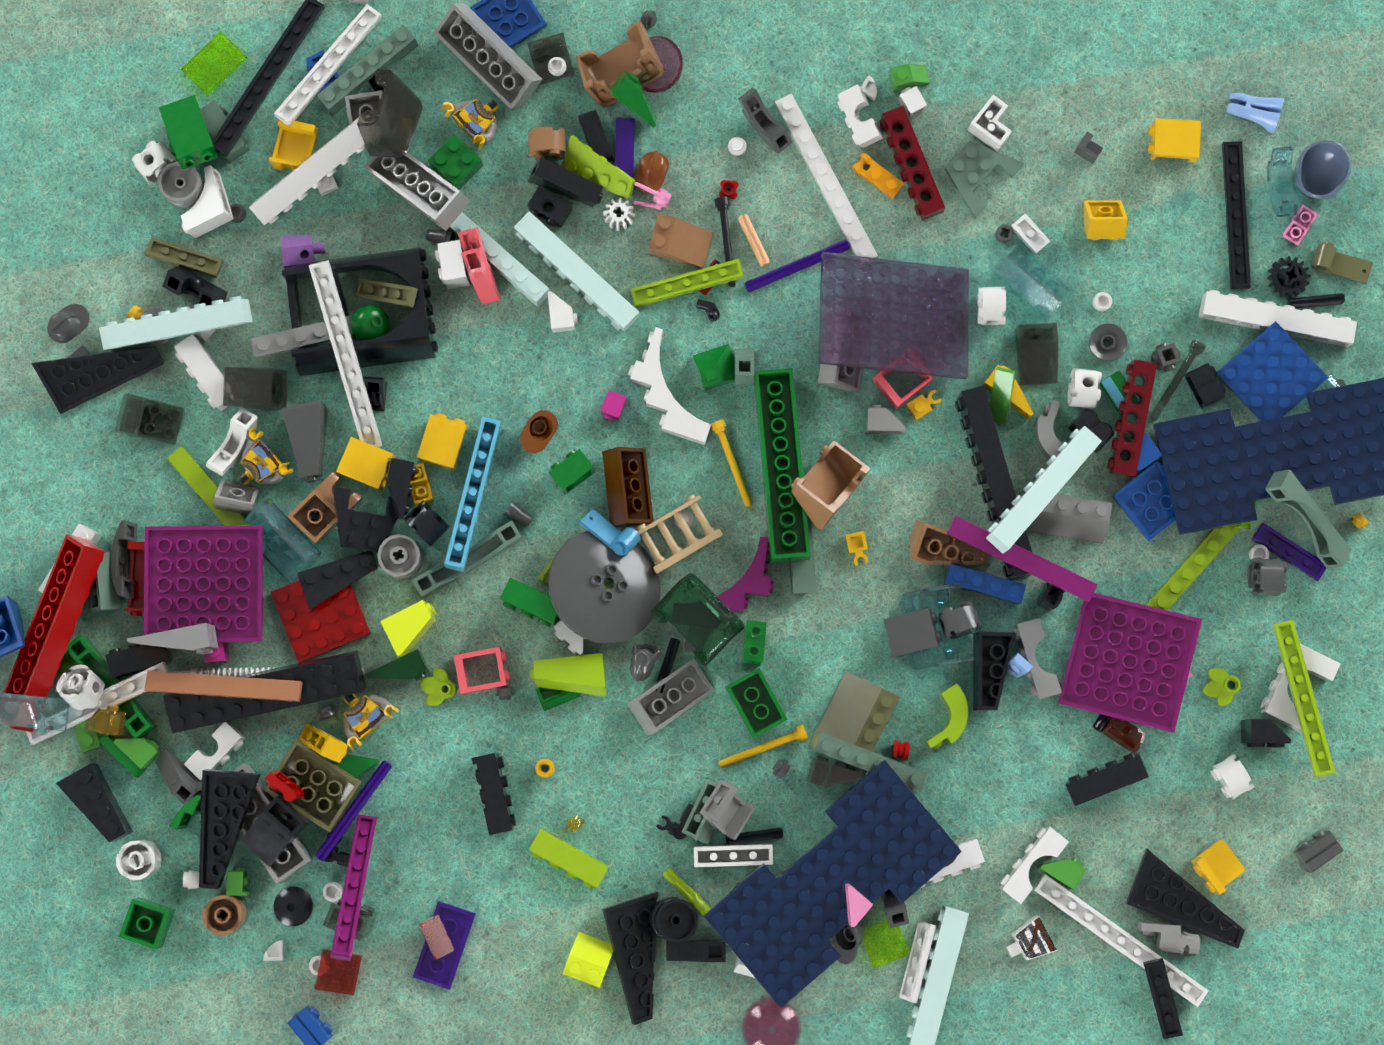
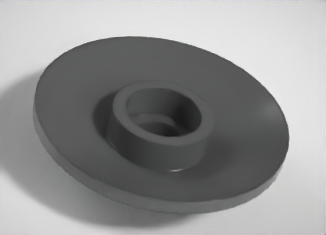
M1102 324L1092 331L1089 337V347L1097 358L1103 361H1113L1124 354L1127 348V337L1124 331L1117 325ZM1104 341H1108L1110 346H1104Z

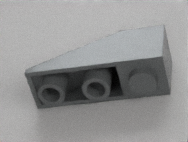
M165 747L155 762L171 793L185 805L196 795H202V780H199L178 757Z

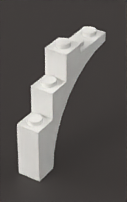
M656 327L654 332H650L648 350L645 349L641 360L644 363L636 360L635 365H631L628 375L631 376L630 380L631 382L651 388L646 390L644 400L647 407L666 413V415H662L659 423L662 426L663 432L705 445L711 424L697 419L687 412L674 399L667 388L659 361L663 329Z

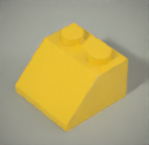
M1121 200L1084 201V231L1087 239H1125L1128 217Z

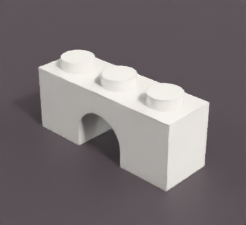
M857 84L838 94V106L847 116L845 122L854 132L852 138L855 144L865 148L883 139L879 126L873 118L864 122L859 120L860 110L869 105L863 89Z
M229 721L224 722L211 735L218 743V750L213 756L207 755L203 750H197L184 763L199 780H202V770H215L220 764L223 766L230 759L229 754L243 746V740L246 737Z

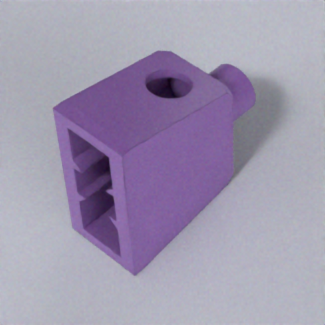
M281 235L283 266L314 262V254L325 253L324 242L313 243L312 235Z

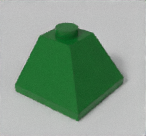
M729 344L693 355L705 391L735 381V361Z

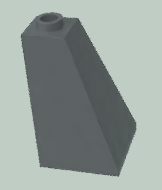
M320 400L282 408L300 478L304 481L306 480L307 483L315 482L318 480V477L323 476L327 407Z

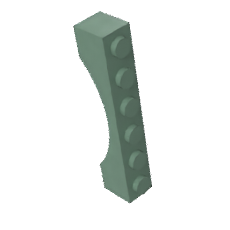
M402 25L320 92L317 97L322 105L334 116L346 106L345 96L355 95L379 71L403 59L418 47L415 37Z
M1291 470L1274 472L1265 488L1275 502L1291 507L1302 517L1312 535L1317 557L1327 569L1343 567L1351 552L1350 547Z
M510 521L469 549L464 572L445 568L444 563L412 579V582L421 597L425 599L524 539L513 521Z
M816 730L809 749L868 772H871L883 760H886L907 787L920 792L928 774Z

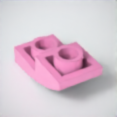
M1302 204L1286 227L1282 237L1298 246L1318 214Z

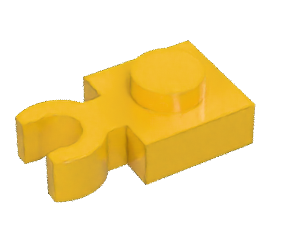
M932 390L927 398L921 394L906 404L916 421L933 410L930 405H938L942 401L941 398L936 401L932 399V395L937 392L936 390Z
M864 531L845 535L849 554L855 553L853 559L855 567L858 566V558H863L864 563L868 564V557L863 553V551L868 550Z

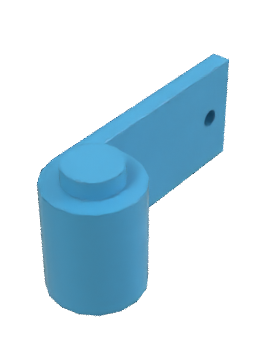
M594 509L579 522L616 554L626 556L640 542V535L635 529L628 527L621 532Z

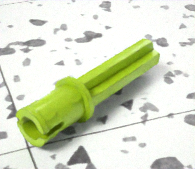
M669 867L663 873V876L702 916L712 908L699 896L700 893L697 894L672 868Z

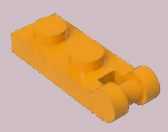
M862 153L859 157L860 160L852 165V170L893 200L904 186V183L872 160L869 155ZM865 164L870 167L867 171L863 169Z

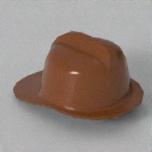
M656 150L643 155L635 173V182L655 191L659 190L668 171V159ZM636 186L643 193H649L641 189L640 187Z
M541 410L528 419L520 434L521 445L527 452H541L558 428V421L552 412Z

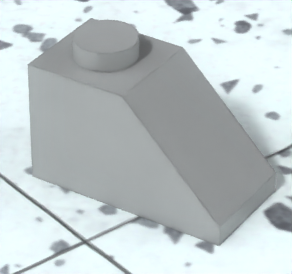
M871 405V408L867 409L866 433L905 434L906 427L887 408H882V405Z

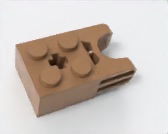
M337 472L331 473L287 516L316 545L337 526L338 520L334 507V495L332 494V486H336L340 481V475ZM353 493L350 496L349 510H353L361 502L362 496L359 493ZM320 514V519L318 521L315 520V522H313L312 515Z

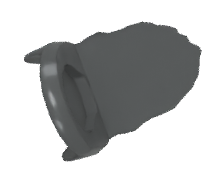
M635 642L632 649L633 655L631 657L630 672L638 682L646 680L651 675L655 662L659 659L660 650L649 644L636 645ZM643 649H649L653 651L654 654H651L649 651Z

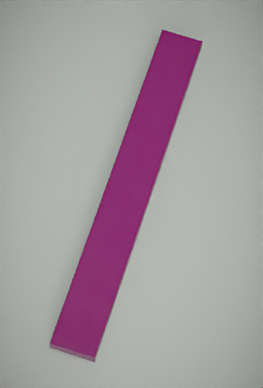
M958 516L954 517L948 529V535L1086 602H1090L1098 584L1016 544H1013L1009 550L1002 553L986 539L990 533L989 531Z
M357 815L330 958L351 961L377 817Z

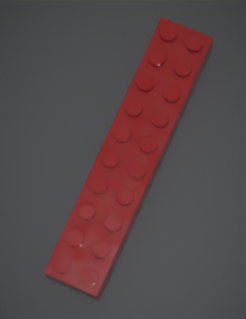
M66 534L24 638L25 646L19 651L1 696L0 719L12 729L28 732L34 731L42 708L45 706L48 693L53 686L55 675L60 669L63 655L67 651L69 640L75 631L77 620L81 616L85 600L89 596V590L96 578L99 565L103 561L105 551L87 539Z

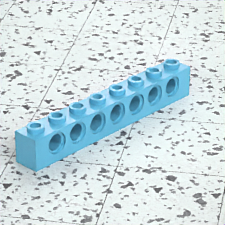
M486 417L481 419L444 563L445 568L464 572L501 428V421Z

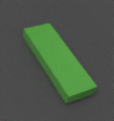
M1000 367L995 369L990 408L994 422L1006 425L1016 371Z

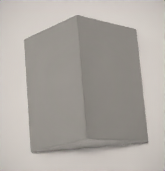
M221 480L214 496V506L216 509L253 516L260 487Z

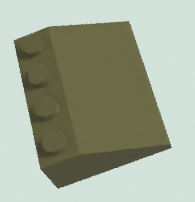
M845 672L816 731L873 752L900 697L851 673Z
M295 740L276 770L282 772L304 790V796L301 799H295L289 803L303 816L328 832H332L343 817L362 781L298 740ZM268 785L264 789V791L274 797H283L281 791H275Z

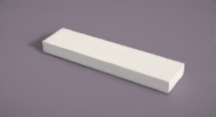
M918 921L899 998L917 1003L936 925Z

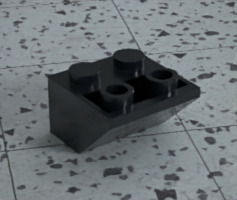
M1271 719L1241 720V743H1247V747H1265V744H1267V747L1279 748L1291 743V739Z

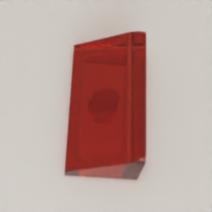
M1113 717L1102 732L1122 747L1134 753L1140 749L1146 737V733L1134 725Z
M439 915L419 923L435 960L455 951Z

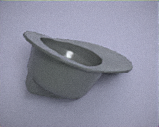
M70 304L52 315L47 326L50 338L58 343H67L88 326L90 320L87 309L79 304Z
M860 922L855 927L847 924L832 937L831 944L841 954L837 961L842 964L851 963L857 955L858 946L864 938Z

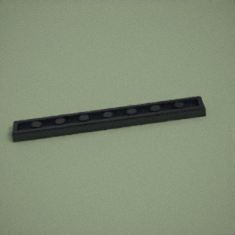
M1242 141L1223 142L1222 156L1230 289H1250Z

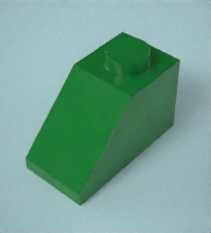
M346 754L340 763L336 762V765L355 778H359L379 763V759Z

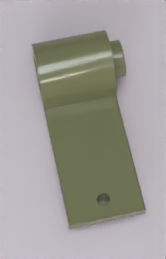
M1330 242L1318 244L1311 265L1313 269L1359 283H1367L1373 262L1338 253L1334 244Z

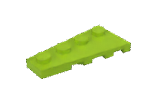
M572 135L562 167L602 186L603 189L629 199L635 180L617 166L614 167L605 157L595 153L590 146L584 145L575 135Z

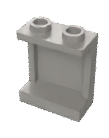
M720 780L699 813L722 835L736 840L754 812L755 807L746 803L737 794L738 789L734 785Z

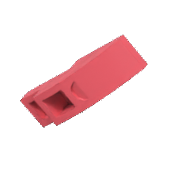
M478 227L458 232L463 249L461 254L481 303L487 304L501 300L491 263H488Z

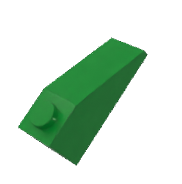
M625 70L611 85L610 94L654 128L656 126V117L639 79L635 74H629Z

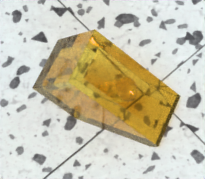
M107 705L106 709L98 708L85 724V729L104 735H123L126 712L118 710V706Z

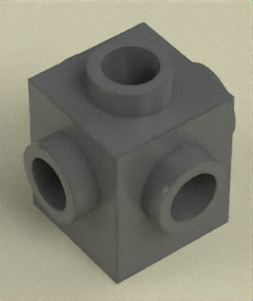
M1167 343L1160 344L1151 353V362L1157 363V371L1163 369L1164 372L1176 368L1175 365L1181 361L1180 352L1176 348L1175 343L1169 345Z

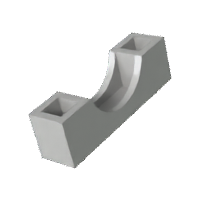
M1040 618L1014 625L1013 633H1017L1015 640H1019L1021 647L1018 648L1019 654L1033 666L1025 674L1031 680L1032 685L1029 686L1031 695L1035 696L1036 700L1062 693L1057 675L1044 671L1036 662V646L1045 637Z

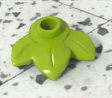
M434 668L433 677H426L419 683L421 689L428 694L425 703L429 706L441 705L445 699L452 698L456 693L455 683L449 680L448 673L441 668ZM445 686H448L449 689L447 693L444 691Z
M1221 668L1208 670L1211 681L1203 687L1202 692L1208 697H1217L1218 706L1230 704L1234 694L1238 693L1241 689L1239 678L1234 675H1228ZM1229 681L1233 682L1234 687L1232 689L1228 687Z

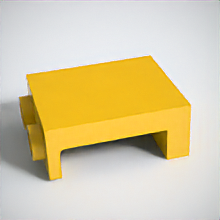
M1156 118L1149 125L1148 135L1151 136V142L1148 144V154H1151V160H1155L1156 157L1188 159V162L1195 163L1200 158L1201 121Z
M278 120L279 132L273 155L269 157L268 161L277 170H284L286 168L292 172L313 154L319 130L316 125L294 121L289 127L281 120Z
M436 413V415L430 414L418 451V460L456 471L458 455L465 433L469 428L465 421L454 418L453 421L447 419V416L441 413Z
M351 437L336 472L381 491L382 488L387 486L385 471L388 458H396L393 453Z

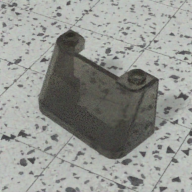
M377 69L375 80L377 84L382 85L384 92L377 110L363 112L359 117L357 126L371 157H402L409 150L423 105L421 100L391 70Z

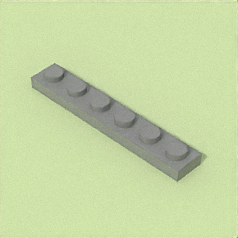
M346 316L350 335L354 336L351 331V316ZM325 322L250 339L255 358L331 341Z

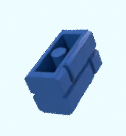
M309 1005L287 1023L304 1045H323L333 1037L331 1033L333 1030L327 1022L323 1023L319 1019L320 1014L314 1007L310 1008Z

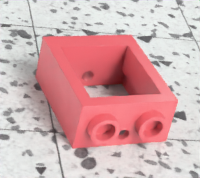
M910 349L872 379L873 383L895 410L933 380V374L927 366L923 367L920 363V357L917 353H912ZM907 360L924 381L900 398L884 377Z
M501 647L454 655L460 694L508 686L507 681H510L509 670H505L504 662H507V656ZM496 653L501 681L469 687L464 659Z

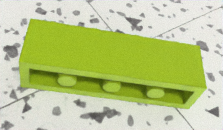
M542 828L529 848L532 851L531 855L539 860L544 858L550 861L548 863L549 866L557 870L559 868L566 870L565 874L573 879L578 877L584 880L582 884L590 889L599 887L610 867Z

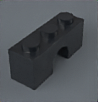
M180 265L168 270L162 286L178 296L181 294L194 296L197 298L195 305L205 303L206 306L212 305V301L223 300L224 302L228 293Z

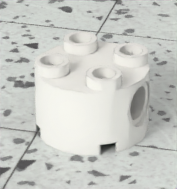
M155 141L149 142L145 150L132 158L134 166L150 185L157 184L156 181L159 180V175L164 167L178 161L164 143H156Z
M1005 287L978 288V324L1005 325Z
M1073 368L1070 374L1072 380L1068 384V406L1095 408L1097 401L1101 397L1098 383L1101 382L1102 373L1095 370Z
M80 664L69 668L71 671L68 673L64 672L59 678L56 687L57 692L76 710L95 708L99 704L105 683L86 665Z
M1234 754L1228 756L1221 763L1212 765L1213 770L1210 771L1214 780L1221 782L1223 795L1226 798L1231 797L1233 800L1240 794L1254 789V784L1248 783L1252 781L1240 760L1235 762L1236 756Z
M130 841L123 845L119 854H117L116 867L122 876L130 880L146 879L160 869L162 861L161 852L152 841Z

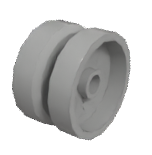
M178 161L164 167L158 180L159 189L165 198L177 208L182 209L192 208L201 196L205 183L195 167L182 170Z
M400 534L385 539L380 545L377 555L379 565L383 571L399 579L410 578L418 573L424 559L422 549L418 543L410 537ZM400 554L404 555L403 559H398Z

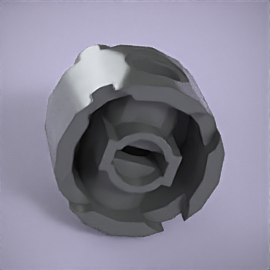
M1279 558L1251 559L1250 562L1253 565L1248 566L1247 578L1248 587L1253 588V591L1250 592L1253 596H1279L1281 593L1286 592L1287 584L1284 581V573L1287 571L1286 562H1281Z
M971 601L961 604V607L957 609L953 607L945 608L939 614L938 619L945 640H948L949 637L951 640L972 633L971 629L975 628V631L982 628L975 605H972Z

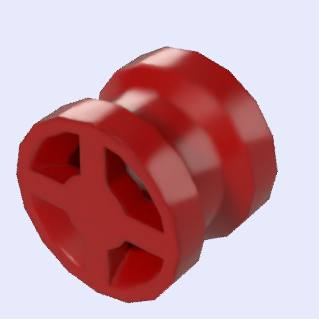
M893 740L891 759L902 758V760L907 761L910 742L900 743L898 740Z

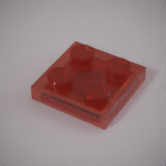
M322 949L314 989L354 995L362 955L352 953L351 961L330 958L331 950Z

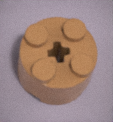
M538 127L532 129V133L528 131L529 156L536 158L537 162L541 158L547 160V158L552 157L555 160H563L566 155L565 129L558 127V131H554L553 127Z
M226 894L212 898L204 907L202 913L204 926L213 934L219 936L238 931L244 926L247 918V908L243 900L238 896ZM223 912H226V913H228V916H227V917H225V916L222 917V913H223Z

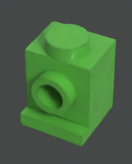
M234 867L233 870L227 871L226 895H250V891H246V887L250 885V876L245 871L246 867Z

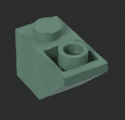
M735 349V385H754V349Z

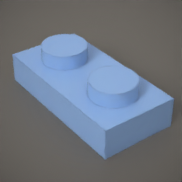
M1018 653L1009 659L1007 672L1011 676L1019 678L1028 673L1033 666Z

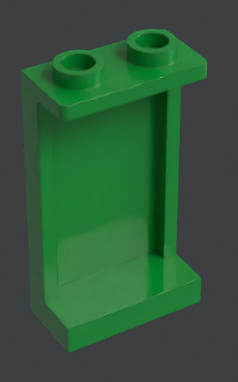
M195 95L158 107L182 170L218 157Z
M746 621L742 664L761 665L764 658L766 622Z

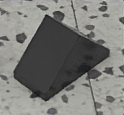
M364 376L363 380L372 411H385L387 382L384 378Z

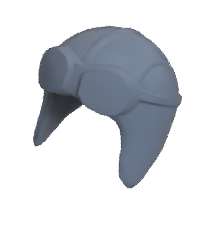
M1323 140L1309 145L1302 151L1297 160L1294 185L1308 197H1314L1315 199L1335 198L1351 173L1349 154L1343 146L1334 141Z

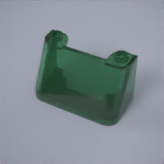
M692 573L680 579L650 611L657 622H670L696 648L694 658L705 667L744 629L743 622Z

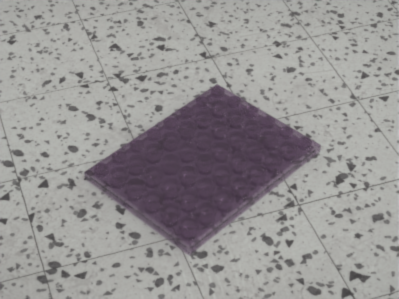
M828 252L821 254L818 364L957 379L968 378L969 269Z

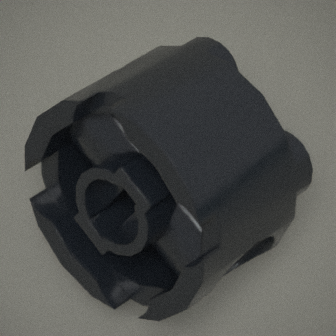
M424 500L404 518L405 522L430 546L450 527Z

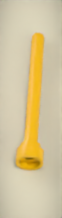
M721 419L711 423V429L716 435L718 434L744 505L750 507L752 505L751 499L725 434V427H727L725 420Z
M802 724L797 726L792 733L722 759L718 764L723 768L790 741H804L808 739V736Z

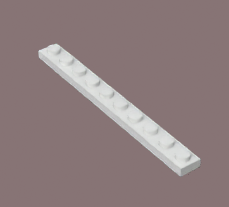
M792 93L775 101L782 119L860 265L877 258L878 255Z
M329 260L310 264L309 269L359 439L375 447L382 446L381 438Z
M1046 874L1042 876L1033 889L1144 970L1143 962L1162 958ZM1163 958L1171 989L1198 1007L1209 990Z

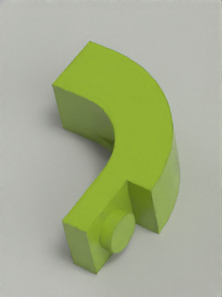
M957 683L939 694L947 706L949 718L943 730L925 741L929 749L934 747L936 750L945 744L944 739L949 744L954 743L966 727L968 704L963 691Z

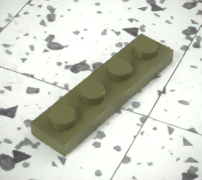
M151 237L144 252L146 257L175 266L180 265L185 269L216 279L224 264L221 258Z
M360 278L355 297L414 307L418 289Z

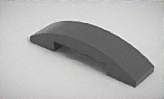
M121 520L112 544L111 576L118 596L134 599L135 580L129 578L130 550L128 549V541H137V524Z

